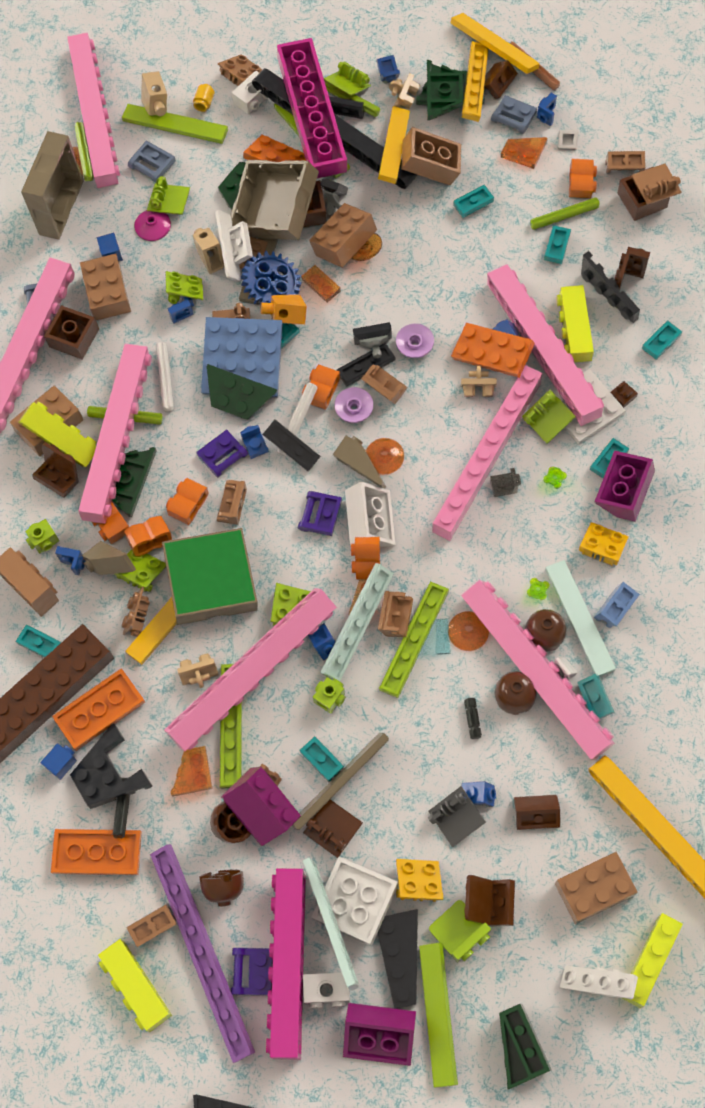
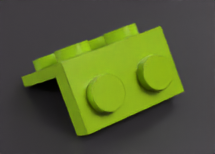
M457 900L429 926V931L439 943H443V947L457 963L461 959L465 962L474 953L472 949L477 944L482 946L489 940L490 936L488 934L491 932V928L486 923L479 924L465 919V903L462 900Z

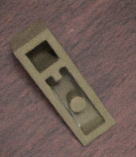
M346 435L333 453V456L369 481L385 489L386 485L362 446L363 442L355 436L350 438Z
M102 541L82 555L86 561L84 562L85 567L90 572H95L99 575L126 573L136 570L126 553Z

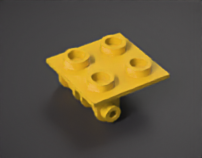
M591 522L580 544L579 551L582 552V555L592 557L593 553H595L593 559L600 555V562L605 557L603 562L611 566L613 564L617 566L629 536Z
M396 859L399 889L396 890V898H400V900L413 899V901H417V899L420 901L432 900L433 902L444 899L439 861Z

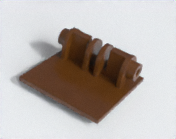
M330 799L318 811L315 817L308 821L306 824L307 828L303 834L338 858L363 822Z

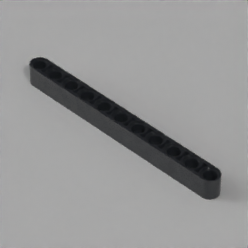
M264 68L252 80L253 87L257 91L260 89L261 94L293 115L284 80ZM334 114L344 150L379 173L384 147ZM401 159L395 185L406 189L417 177V174L402 170Z

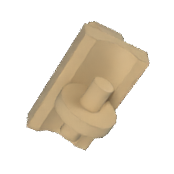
M409 73L403 84L401 79L390 82L389 89L392 91L391 94L393 96L399 94L394 104L395 107H400L401 105L410 109L414 97L406 93L409 92L415 96L420 87V84L412 80L413 74Z
M477 366L476 371H469V377L476 378H461L464 397H475V387H482V397H493L497 378H481L488 377V371H481V366Z
M207 653L200 655V662L192 664L191 660L188 659L180 661V668L177 670L182 685L198 683L199 687L203 688V681L219 675L214 659H211Z

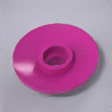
M146 210L136 218L134 228L140 238L146 241H156L168 234L171 228V221L166 213Z

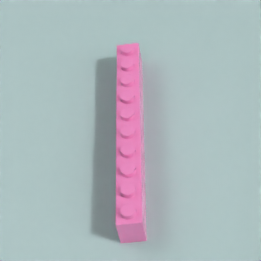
M88 32L68 36L67 39L91 165L97 188L119 184L117 176H120L118 165H115L117 156L115 150L112 151V147H115L113 137H109V133H112L110 122H106V119H109L107 108L103 107V105H106L104 94L100 92L104 91L102 81L98 80V77H101L98 66H95L98 60L96 53L92 51L95 50L94 41L89 39Z
M49 258L0 362V433L6 427L8 415L14 410L16 398L21 395L22 385L29 377L32 364L37 360L38 350L44 345V335L57 314L62 299L67 295L68 285L74 280L75 273L69 263Z
M508 264L487 273V285L512 323L515 324L520 335L535 342L532 353L571 412L576 416L575 418L580 426L602 417L604 408L602 399L600 397L597 398L591 383H587L584 379L582 370L576 367L572 355L566 352L562 340L555 336L553 327L547 324L543 312L537 309L534 299L529 297L524 284H520L516 272L511 270Z
M124 345L78 510L83 521L105 524L107 517L111 515L112 506L110 504L116 496L115 486L116 482L120 481V467L125 463L124 452L125 448H128L130 444L129 433L134 429L133 418L139 410L138 400L142 398V385L147 380V366L151 365L152 356L149 354L147 346Z
M525 365L520 378H517L435 518L432 529L433 533L449 541L452 539L522 415L540 387L543 373Z
M477 581L461 595L520 671L530 678L535 690L591 760L597 759L615 744L612 740L614 738L612 733L606 727L603 729L598 723L600 721L599 717L593 711L589 712L584 706L587 704L580 694L576 695L572 691L573 685L566 677L562 678L558 673L560 669L553 661H548L545 657L547 655L546 651L540 645L536 646L533 643L532 639L534 637L528 629L524 630L520 626L521 620L518 616L508 611L506 601L502 597L498 598L496 596L494 586L489 581Z
M314 588L169 724L164 731L180 749L186 751L195 747L198 743L197 740L213 729V724L218 720L224 719L229 713L228 710L233 705L237 706L244 699L243 696L248 691L251 692L256 689L259 681L263 677L269 676L274 671L273 667L278 663L284 662L289 657L288 653L293 648L300 647L304 642L303 639L308 634L311 635L319 628L318 625L323 620H328L333 615L332 611L337 607L322 589Z

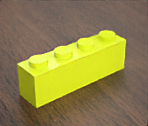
M584 285L561 287L560 294L556 296L557 306L561 308V311H559V322L563 323L561 336L566 341L564 345L565 350L572 355L574 363L592 361L594 349Z
M32 402L18 423L48 444L55 445L59 451L71 455L75 462L83 468L87 467L94 456L97 442L89 436L85 438L80 435L81 431L75 426H67L63 423L64 419L58 414L54 413L52 415L47 412L48 408L42 403L37 402L36 404Z
M664 913L658 916L631 974L638 977L633 999H622L638 1008L645 1006L680 932L682 923Z
M122 939L117 940L98 954L101 959L98 962L105 974L107 972L110 973L113 978L110 981L117 992L121 991L125 998L122 1001L129 1011L133 1009L137 1017L134 1020L141 1030L145 1029L151 1032L173 1016Z

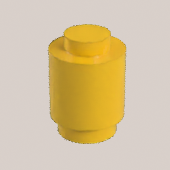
M209 84L199 85L193 99L194 108L200 112H205L210 108L215 94L214 89Z

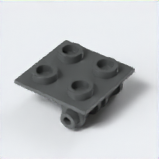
M462 786L428 811L430 813L429 821L432 824L436 823L452 847L486 823Z

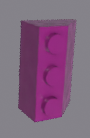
M614 450L595 498V504L617 518L636 522L655 473L653 459Z
M262 767L250 768L221 796L260 846H264L286 832L301 816Z
M348 1003L343 1057L411 1066L416 1011Z

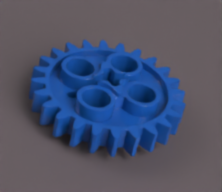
M265 251L263 256L258 252L256 257L253 256L250 261L247 260L242 269L241 279L243 281L241 286H246L243 292L250 293L248 299L254 298V304L258 302L271 303L272 295H297L301 290L300 286L302 284L299 281L301 275H297L299 269H293L294 262L288 263V257L283 260L281 253L277 257L274 251L271 255Z

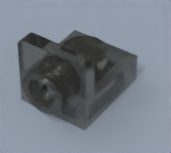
M510 468V473L490 476L494 497L515 494L518 492V486L521 485L520 475L516 474L515 468Z

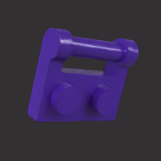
M227 429L196 452L197 456L217 478L241 457L245 458L249 455L247 450ZM233 450H236L234 454H232L218 466L215 465L217 462H219Z
M308 491L306 496L308 500L302 521L299 522L297 528L304 532L310 531L332 536L342 497ZM315 501H320L314 524L309 523Z
M232 948V955L234 956L232 995H268V990H272V983L268 978L269 967H272L269 948ZM243 956H250L248 988L242 987Z

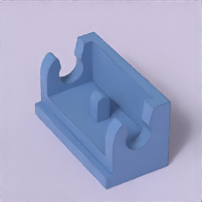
M622 582L614 589L594 618L597 621L604 620L608 628L616 627L640 594L625 582Z

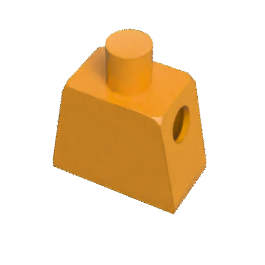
M272 295L271 303H261V314H270L273 320H282V323L305 325L307 306L301 295Z

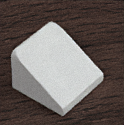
M559 130L558 149H577L578 131Z
M557 657L554 663L559 667L560 671L558 673L562 678L566 677L569 680L577 674L575 668L565 657Z

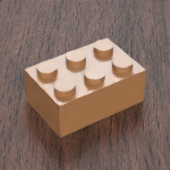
M412 127L403 139L401 169L451 186L461 173V144Z
M344 203L309 241L317 257L343 268L377 231V228L370 213Z
M116 254L80 262L90 310L96 321L131 312L120 263Z
M55 385L34 401L36 404L40 402L48 408L47 412L54 415L56 413L64 419L63 423L69 427L70 425L76 427L84 420L79 409ZM26 408L12 419L10 424L20 438L40 457L43 454L42 444L46 441L18 423L27 410Z
M10 547L0 556L1 577L41 617L59 602L55 595L58 592L53 587V584L46 577H43L40 571L32 563L30 564L19 550L15 552Z
M617 852L578 869L555 882V886L575 925L638 893Z

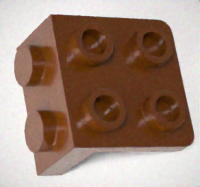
M628 247L626 254L622 253L620 265L614 279L619 287V292L625 274L644 278L651 252L641 248Z
M44 442L42 450L45 462L32 474L33 479L65 498L79 482L75 459L71 455L59 451L55 445Z
M468 875L465 886V919L479 924L486 923L492 927L513 926L515 880H490L475 875Z

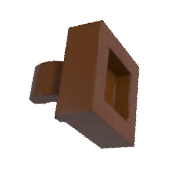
M625 381L610 392L623 408L638 395Z

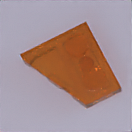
M548 138L508 139L501 152V158L534 169L547 144Z
M206 746L184 751L181 765L176 774L177 778L174 787L171 789V796L213 789Z

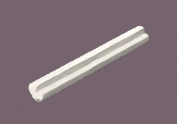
M165 342L156 344L162 404L164 411L168 412L173 411L174 405L167 345Z
M307 383L287 427L295 436L317 391L315 384ZM278 448L277 452L279 454L287 456V454H285L282 450Z

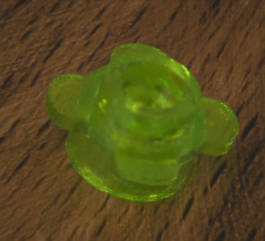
M550 467L543 481L558 489L561 487L562 481L566 479L567 474L560 468Z
M532 578L527 595L535 599H546V591L550 584L547 581L542 582L538 581L537 578Z

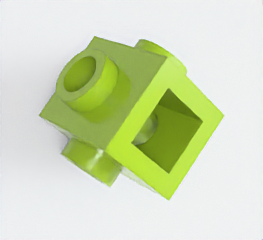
M46 518L39 523L32 524L25 531L29 537L25 539L31 549L36 548L39 554L50 550L54 544L60 541Z
M327 677L324 682L320 681L315 688L314 703L331 714L336 706L340 707L346 698L344 696V685L335 678L331 680Z

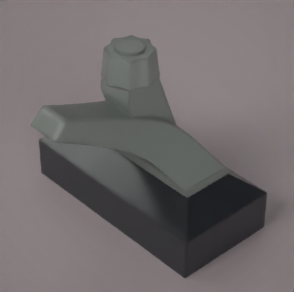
M322 178L320 185L327 197L326 214L331 216L335 212V207L339 209L342 206L339 203V198L347 194L348 187Z
M390 322L353 329L354 344L372 348L374 358L382 356L379 346L392 338Z

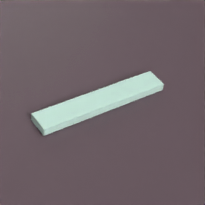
M565 560L547 566L545 568L547 575L593 673L598 674L600 677L615 671L616 667Z
M375 563L320 672L331 680L334 678L339 681L341 680L394 574L381 564Z
M309 857L302 861L346 985L353 991L359 988V983L317 865Z

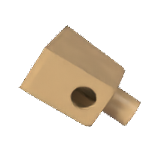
M159 71L142 73L141 101L147 113L151 116H163L167 112V91Z
M210 228L196 229L193 234V240L208 273L212 274L225 268L222 263L221 246ZM207 251H212L213 256L210 257Z

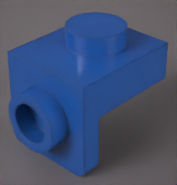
M394 55L377 59L376 62L381 81H387V83L396 81L400 75V70L397 69Z
M552 92L540 101L537 111V118L549 126L554 122L555 113L553 109L556 107L557 95Z
M486 781L462 783L463 789L474 805L494 807V800L496 799L494 785Z

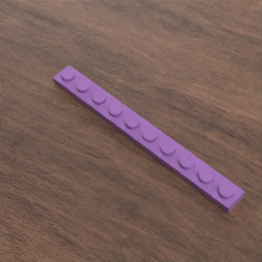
M166 844L151 853L150 856L232 1062L236 1063L254 1054L255 1050L171 844Z

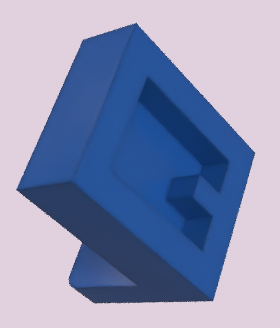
M181 296L182 302L167 308L173 324L194 315L192 310L194 303L191 298Z
M259 425L248 426L240 432L250 459L269 452Z
M57 546L55 554L60 562L67 565L72 564L71 570L75 575H79L80 571L85 567L84 562H86L82 557L81 551Z
M323 623L316 632L311 635L308 634V637L320 657L326 660L336 641L325 623Z

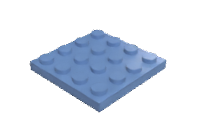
M206 317L201 393L210 394L206 367L209 364L275 388L278 391L272 397H278L282 320Z

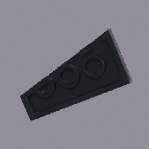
M588 250L583 254L582 278L586 282H590L598 294L605 296L608 303L612 307H616L626 320L629 319L634 323L639 319L640 309L624 291L619 292L616 281L613 278L608 279L606 277L603 266L600 263L596 265L591 259L593 255Z
M418 909L385 916L378 931L394 1009L416 1005Z

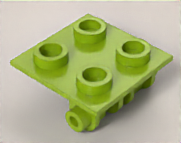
M345 61L339 62L338 72L324 78V81L331 87L339 89L347 96H353L371 87L368 84L370 81L368 75L354 66L351 67Z
M160 176L154 184L147 211L183 215L190 187L168 185L166 178Z
M165 271L166 293H168V301L171 304H176L180 296L203 300L202 278L195 275L180 274L175 271Z
M551 389L522 415L523 420L547 444L576 417Z
M131 549L127 556L136 570L133 572L116 573L114 575L117 576V579L126 581L127 584L132 583L133 587L137 586L139 589L144 587L143 592H150L153 588L151 583L164 570L166 563L149 554L135 556Z
M276 583L270 620L273 626L311 591Z

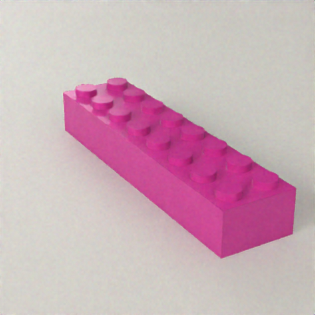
M312 38L278 44L277 59L306 161H309L319 171L317 179L346 173L347 157Z
M276 868V875H272V888H274L275 897H271V911H273L275 917L274 920L270 921V934L274 937V943H270L269 956L273 960V967H269L268 973L269 981L272 983V990H268V1004L272 1007L271 1014H267V1029L271 1030V1037L266 1039V1053L270 1054L272 1059L301 1060L306 875L303 869Z

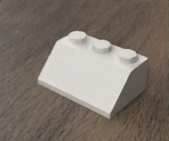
M359 482L346 489L345 497L350 545L355 544V537H380V548L395 546L390 490L365 482Z

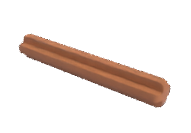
M511 42V43H510V44L513 45L514 47L518 48L519 50H521L522 52H524L525 54H527V53H526L522 48H520L515 42ZM539 65V69L533 71L552 90L559 88L560 81L541 65Z

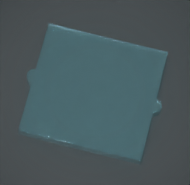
M448 618L435 619L419 656L432 655V657L440 654H451Z

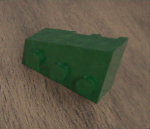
M517 1004L500 1012L507 1089L509 1090L552 1069L523 1004Z

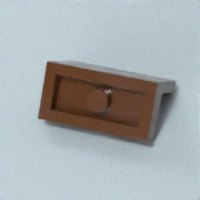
M508 60L495 63L485 75L484 89L487 88L494 99L502 96L518 74Z
M557 795L514 797L517 830L560 827V806Z

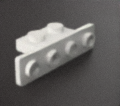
M218 210L216 211L225 274L228 279L240 282L242 279L239 264L253 257L248 226L243 221L232 226L231 215Z
M565 966L560 987L566 990L633 999L638 977L616 969L608 971L600 967L589 969Z

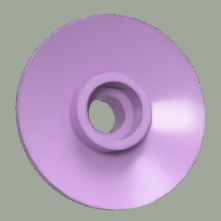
M422 324L406 325L400 329L396 336L398 350L410 358H420L427 355L434 345L433 333Z
M357 387L347 388L336 397L335 411L342 420L349 423H359L371 415L373 399L364 389ZM355 406L358 409L352 410L351 408Z

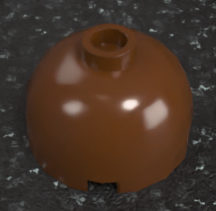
M542 609L536 611L529 617L525 629H528L534 637L532 639L533 643L536 646L540 645L546 652L556 650L566 637L567 628L565 621L559 613L553 610Z
M515 671L509 672L500 678L496 684L494 694L498 706L503 711L518 715L531 709L535 703L537 691L529 677L522 672Z
M224 801L214 808L211 813L210 826L213 834L219 840L233 844L243 842L251 835Z
M238 869L219 870L218 873L213 875L209 872L199 876L203 895L210 902L218 903L219 907L231 905V901L237 899L244 888L243 871L240 872Z

